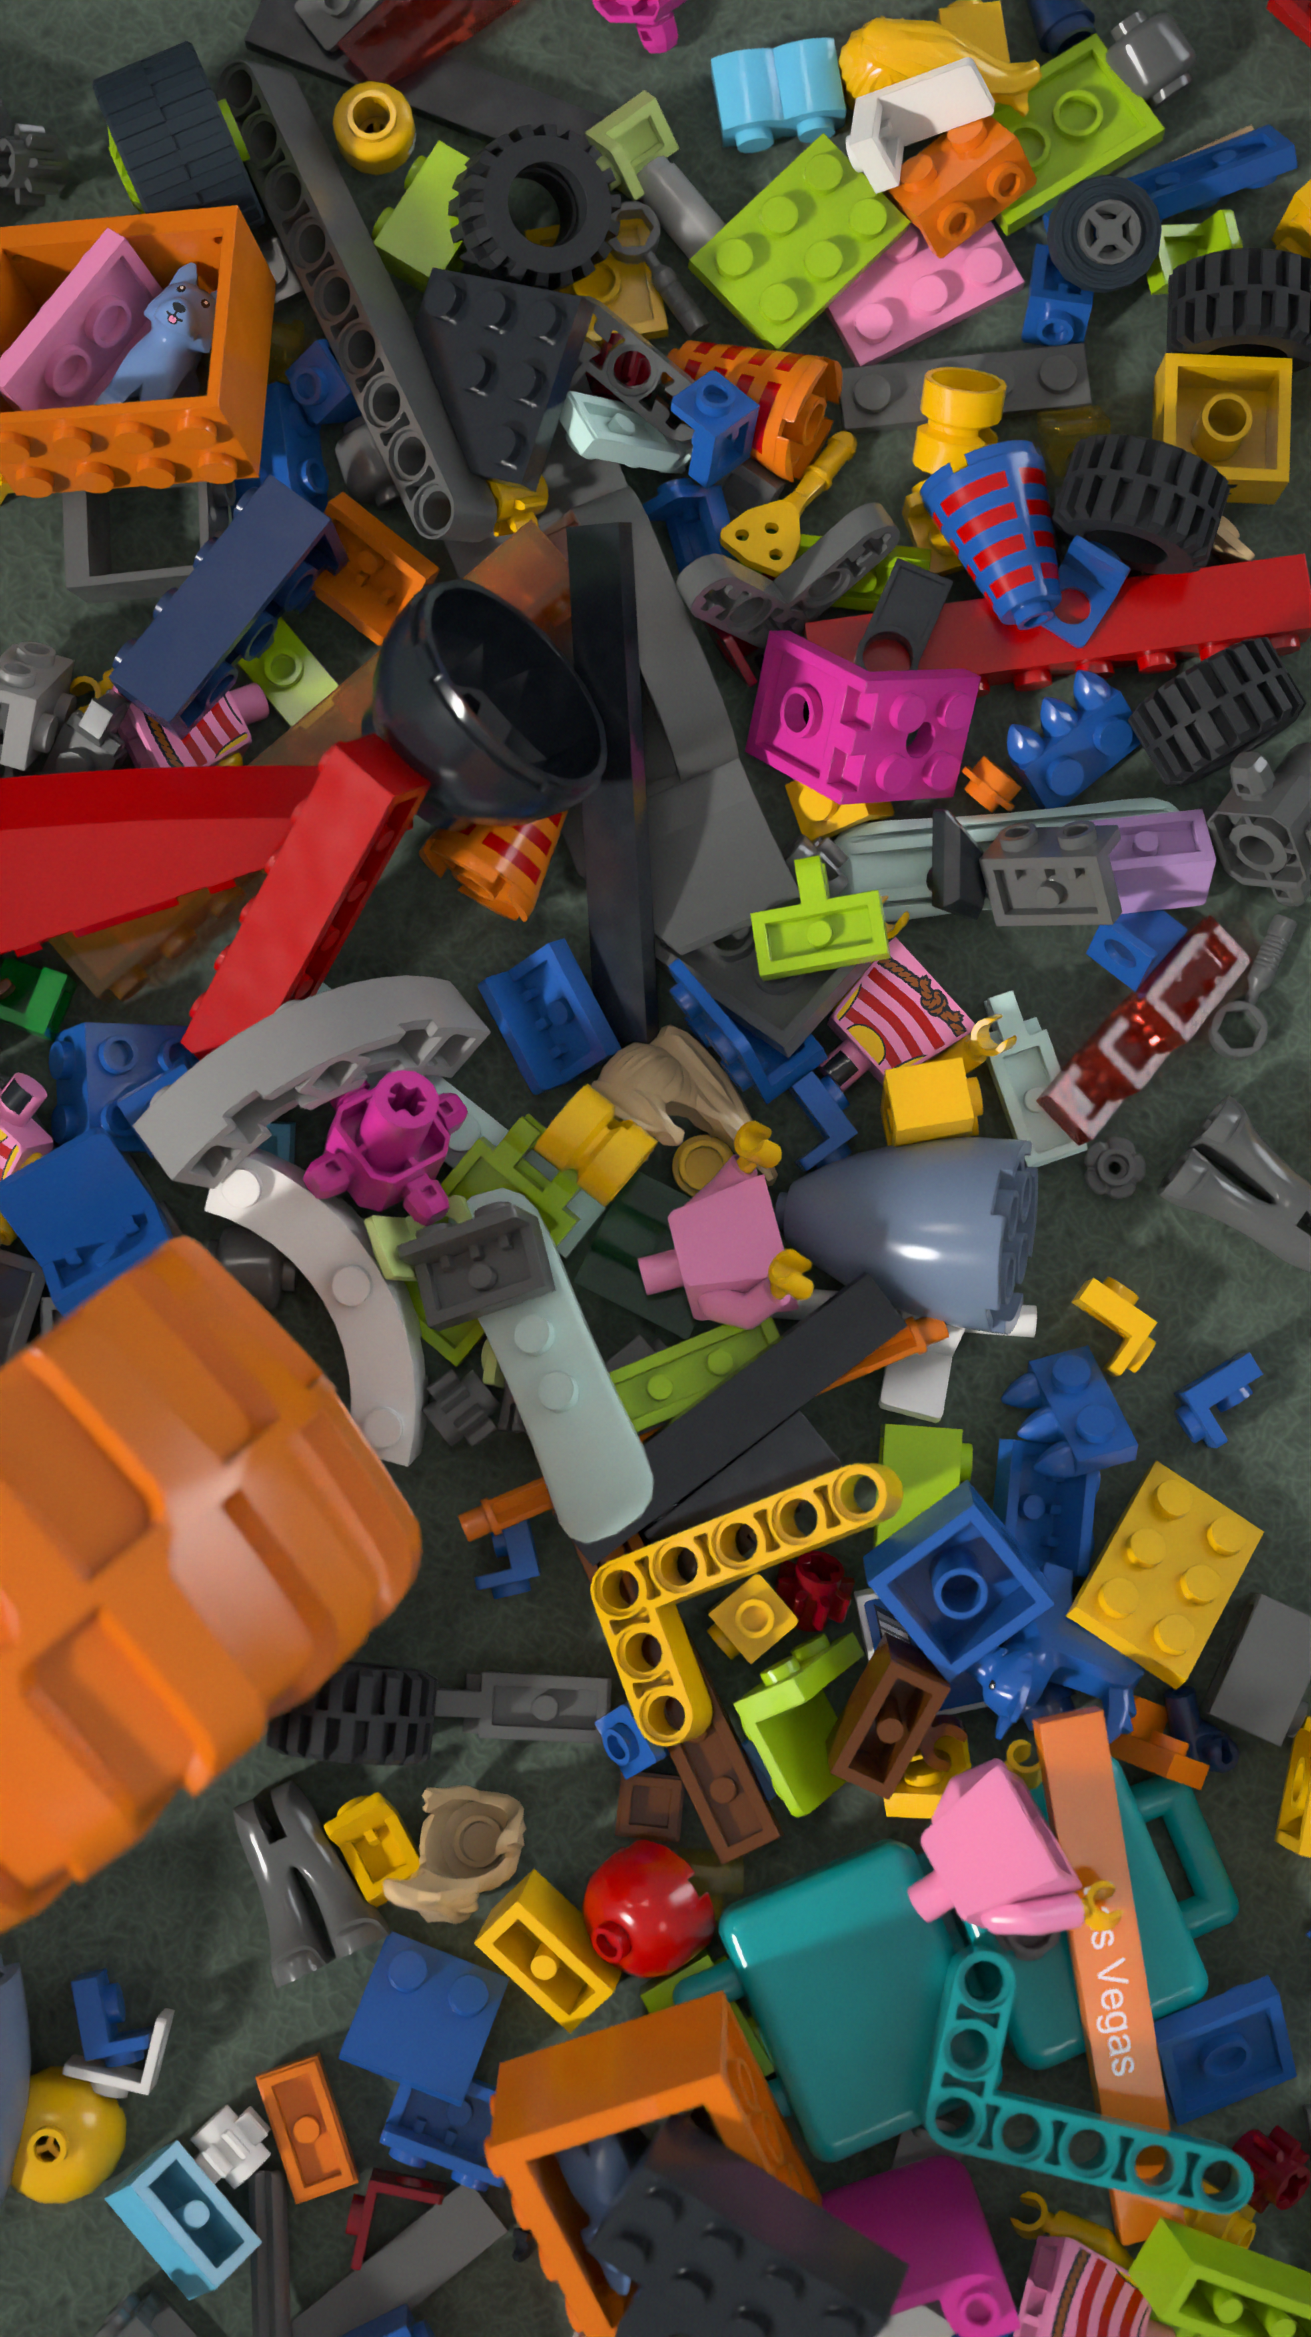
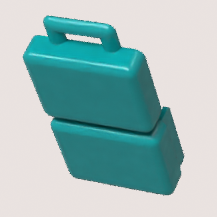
M1111 1757L1154 2022L1193 2005L1204 1997L1208 1989V1975L1193 1939L1231 1923L1238 1915L1239 1901L1192 1787L1160 1775H1155L1129 1786L1121 1765L1115 1758ZM1041 1783L1037 1788L1030 1790V1793L1049 1825L1043 1783ZM1161 1816L1194 1892V1896L1180 1902L1176 1900L1145 1823ZM932 1820L928 1823L925 1830L932 1825ZM882 1839L727 1906L720 1915L718 1929L730 1959L682 1979L675 1986L672 1998L675 2006L721 1990L724 1991L729 2003L745 1996L777 2078L767 2083L784 2119L793 2116L803 2143L817 2159L829 2163L837 2162L921 2125L918 2116V2102L944 1982L950 1961L960 1949L970 1945H983L1002 1955L1011 1964L1016 1977L1015 1993L1003 2047L1008 2046L1010 2053L1016 2060L1031 2069L1045 2070L1086 2052L1067 1931H1061L1057 1944L1044 1953L1040 1959L1025 1961L1015 1957L1012 1950L1007 1951L1003 1949L997 1941L996 1934L987 1928L983 1929L964 1921L957 1913L955 1907L931 1923H928L919 1915L907 1892L908 1887L935 1870L926 1852L916 1855L911 1847L900 1841ZM990 1961L974 1963L968 1968L965 1975V1987L972 1996L988 1994L994 1989L997 1982V1970ZM964 2029L953 2037L950 2044V2055L953 2061L967 2064L974 2061L980 2055L983 2049V2038L980 2031ZM1001 2062L999 2063L994 2089H997L1002 2081L1003 2068ZM960 2097L945 2099L938 2106L935 2118L966 2105V2100Z

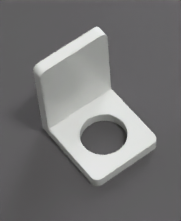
M903 1311L900 1314L903 1320L911 1316L915 1320L921 1318ZM945 1324L948 1329L949 1338L927 1346V1352L919 1355L915 1353L885 1366L878 1402L880 1408L938 1423L944 1411L952 1357L966 1328Z
M165 2008L157 2017L144 2071L126 2066L108 2068L105 2066V2061L97 2059L85 2061L84 2056L73 2054L64 2064L62 2074L90 2081L94 2093L107 2097L127 2098L129 2091L149 2095L157 2085L175 2010Z

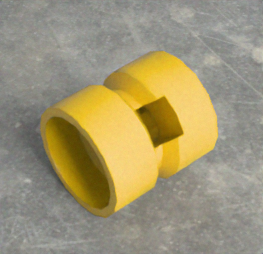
M941 367L929 370L925 374L920 410L928 418V423L917 426L912 458L914 465L924 472L933 474L950 462L953 473H956L968 466L964 454L998 443V436L990 427L997 425L1002 419L1007 388L1005 381L987 372L969 368Z
M586 1084L574 1095L548 1126L534 1146V1150L561 1172L570 1169L576 1170L578 1172L576 1185L605 1207L636 1173L656 1147L658 1141L631 1119L622 1122L615 1120V1106L593 1087Z

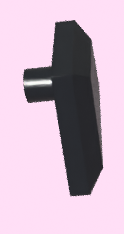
M944 809L933 810L932 867L928 871L926 878L927 887L932 891V906L965 919L977 920L983 909L986 895V885L979 858L983 855L984 851L949 810Z

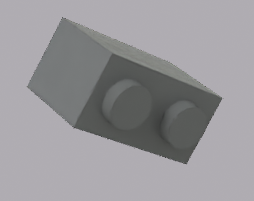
M1251 1592L1199 1710L1280 1747L1285 1736L1293 1738L1299 1731L1308 1710V1702L1303 1701L1302 1698L1311 1680V1616L1264 1594Z

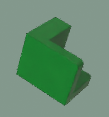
M11 958L5 959L0 969V981L9 978L16 988L10 996L0 1000V1022L55 1042V1034L61 1028L78 984L68 975L45 966L41 970Z

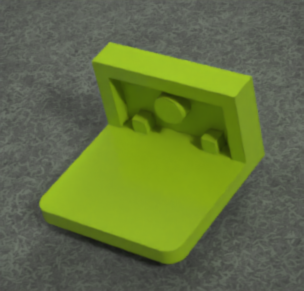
M853 1632L830 1642L825 1633H821L800 1643L790 1650L791 1657L783 1659L762 1671L760 1676L763 1681L733 1703L741 1718L745 1734L754 1743L772 1777V1784L777 1795L785 1802L789 1812L796 1818L811 1813L847 1782L830 1773L825 1741L838 1718L823 1688L865 1655Z

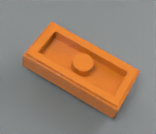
M320 2052L257 2073L255 2079L295 2203L299 2204L359 2183L360 2175Z

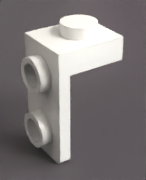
M966 57L856 98L851 134L846 137L847 154L853 168L858 173H865L876 194L899 186L904 146L993 114L995 101L974 60Z

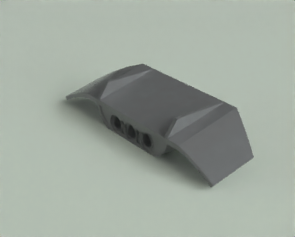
M584 373L571 391L593 396ZM559 420L542 471L548 487V502L544 511L535 515L539 527L500 537L494 536V531H492L481 542L443 541L459 578L484 586V588L498 594L521 610L547 634L574 668L566 527L632 522L654 935L680 955H684L751 926L750 913L801 904L799 889L770 831L739 758L734 732L723 699L639 498L634 490L627 485L619 463L600 459L590 460L575 452L566 440L567 432ZM581 801L569 809L561 834L578 875L586 881Z

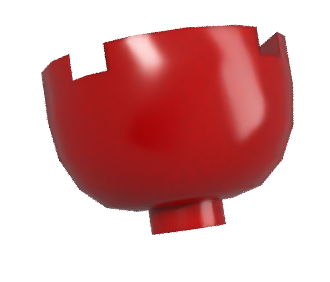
M638 1840L629 1847H621L603 1862L590 1877L582 1903L584 1925L595 1951L616 1969L638 1978L670 1975L687 1964L711 1943L716 1927L713 1903L708 1892L702 1897H698L695 1888L688 1881L695 1872L684 1859L666 1846L649 1840Z

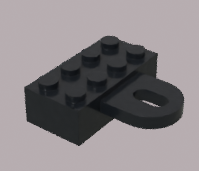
M677 2114L667 2117L620 2186L586 2249L641 2285L629 2302L618 2324L615 2337H670L676 2333H683L692 2337H877L889 2320L910 2266Z

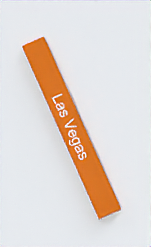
M1093 1706L1032 1719L1049 1826L1083 1886L1074 1893L1080 1899L1085 1898L1088 1890L1094 1883L1109 1881L1116 1887L1113 1896L1094 1900L1095 1906L1105 1913L1124 1910L1118 1924L1109 1931L1100 1932L1093 1930L1085 1922L1079 1928L1066 1930L1096 2113L1171 2131L1104 1712L1099 1707ZM1149 2145L1138 2153L1135 2160V2170L1138 2177L1150 2178L1156 2176L1162 2170L1165 2164L1163 2147L1161 2145ZM1108 2188L1116 2238L1123 2246L1147 2240L1160 2217L1186 2226L1182 2205Z

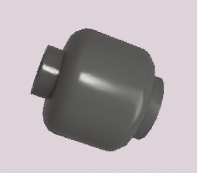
M1141 9L1110 31L1116 42L1106 53L1108 65L1134 94L1142 97L1149 104L1152 110L1167 102L1194 81L1189 72L1197 62V55L1172 15L1158 13L1147 19Z
M363 415L351 420L343 427L342 432L344 436L337 442L335 448V457L349 494L359 503L377 504L380 511H388L403 506L404 503Z
M232 1225L223 1230L219 1239L209 1240L207 1251L267 1312L273 1311L282 1302L284 1291L296 1292L300 1270L273 1244L244 1226Z

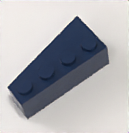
M271 474L259 488L252 487L243 494L234 509V520L219 539L212 537L200 548L193 562L194 570L179 589L173 587L161 597L154 609V620L139 639L132 638L127 641L113 661L112 667L114 670L108 678L119 693L180 740L187 736L236 683L238 670L234 666L242 658L246 661H252L256 657L259 659L273 644L274 634L278 626L277 620L286 611L293 610L300 615L315 599L316 592L312 590V587L320 574L326 569L336 576L350 561L331 518Z

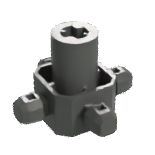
M1311 743L1297 744L1291 748L1274 772H1272L1265 757L1259 752H1242L1238 754L1231 764L1229 773L1233 787L1220 805L1201 806L1197 809H1203L1212 845L1216 847L1224 871L1242 885L1271 887L1277 901L1283 906L1298 907L1303 905L1311 894Z

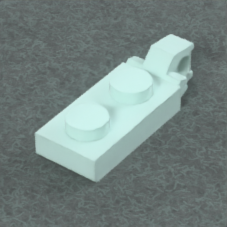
M574 391L567 393L559 420L567 432L566 440L568 444L582 457L590 460L600 459L621 463L631 468L641 467L657 470L660 473H683L686 470L685 467L691 461L693 449L691 439L678 441L668 438L625 402Z
M1013 990L988 998L987 1001H984L988 1017L996 1013L1003 1015L1001 1019L991 1024L993 1032L989 1033L991 1039L997 1044L1015 1035L1017 1039L1016 1044L1011 1049L995 1056H987L986 1062L1013 1139L1027 1140L1032 1143L1031 1156L1024 1155L1025 1166L1027 1168H1037L1088 1150L1047 1029H1041L1037 1017L1023 1021Z

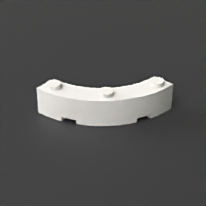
M256 1148L215 1189L210 1188L205 1211L230 1219L252 1230L288 1257L310 1281L323 1300L336 1326L344 1349L350 1380L351 1417L379 1459L409 1466L422 1451L427 1424V1416L423 1412V1408L428 1405L429 1391L427 1387H429L428 1376L425 1375L424 1354L420 1340L422 1336L420 1323L404 1281L386 1280L373 1254L372 1243L364 1221L342 1198L338 1199L335 1196L329 1199L315 1198L304 1183L303 1177L306 1171L270 1152Z

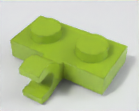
M820 855L794 860L801 904L750 913L759 975L763 981L891 958L882 898L879 891L873 890L829 899L830 892L825 863H822Z

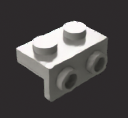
M31 641L12 644L0 656V702L10 704L0 764L25 771L42 752L48 753L55 737L60 733L64 723L76 711L77 697L69 694L75 660L56 655L55 649L46 644Z

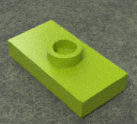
M282 617L277 620L278 626L274 634L273 644L259 659L256 657L252 661H246L242 658L237 665L252 683H257L261 687L267 701L297 737L303 741L347 706L350 700Z

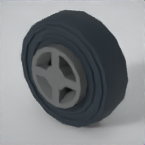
M1100 175L1078 182L1060 197L1049 217L1047 243L1051 260L1064 279L1085 291L1108 293L1131 286L1148 272L1159 252L1162 226L1158 209L1143 188L1124 177ZM1091 225H1093L1096 228L1097 239L1095 241L1093 235L1094 229L1091 227Z

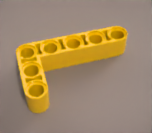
M876 1463L845 1466L611 1560L597 1570L592 1578L590 1588L592 1601L637 1726L646 1739L660 1746H670L693 1740L706 1731L712 1719L711 1699L676 1604L887 1521L901 1507L904 1495L902 1482L893 1470L885 1465ZM864 1475L874 1480L879 1492L878 1502L869 1512L859 1508L854 1498L855 1485ZM803 1500L813 1504L818 1515L817 1527L809 1536L804 1535L798 1530L794 1520L795 1509ZM743 1524L750 1526L757 1535V1550L750 1559L740 1555L736 1548V1533ZM684 1548L691 1550L698 1562L697 1575L690 1583L681 1577L677 1568L678 1556ZM627 1571L635 1576L639 1585V1595L632 1606L623 1600L619 1590L620 1579ZM647 1634H652L661 1644L662 1657L656 1668L649 1665L642 1655L641 1647ZM670 1696L680 1701L685 1711L684 1725L680 1730L670 1726L665 1718V1703Z

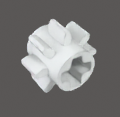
M226 2104L190 2138L193 2144L200 2150L193 2159L214 2184L221 2178H224L235 2189L249 2178L271 2155L261 2143L271 2128L251 2106L238 2117Z

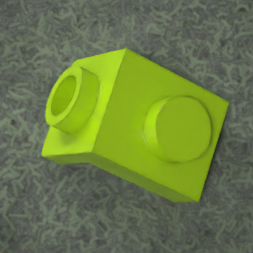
M1219 210L1201 224L1161 225L1162 234L1159 252L1146 273L1151 295L1168 294L1169 275L1173 274V270L1177 266L1186 263L1188 260L1217 251L1243 248L1232 210Z

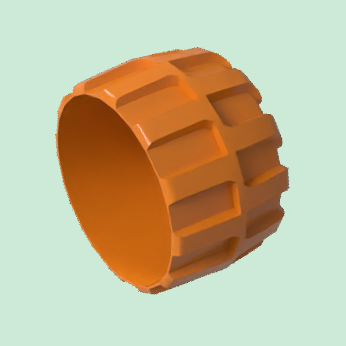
M182 1236L165 1242L0 1369V1934L44 1909L75 1878L80 1884L141 1840L180 1786L195 1797L254 1747L263 1737L265 1721L306 1700L365 1642L368 1632L380 1624L392 1612L416 1580L421 1557L419 1523L375 1451L336 1394L337 1389L309 1355L200 1243L190 1237Z

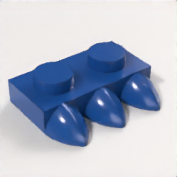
M1078 670L1076 672L1073 687L1076 711L1060 699L1045 697L1043 699L1040 712L1043 738L1027 726L1012 724L1009 727L1007 749L1011 764L1040 810L1064 807L1141 744L1128 722L1133 712L1121 691L1109 686L1103 678L1093 672Z
M1088 1345L1029 1361L1027 1373L1013 1381L1001 1396L1002 1403L1013 1407L1039 1408L1021 1424L1017 1431L1018 1437L1040 1443L1057 1442L1045 1450L1037 1459L1033 1467L1035 1472L1051 1477L1068 1478L1136 1460L1138 1443Z

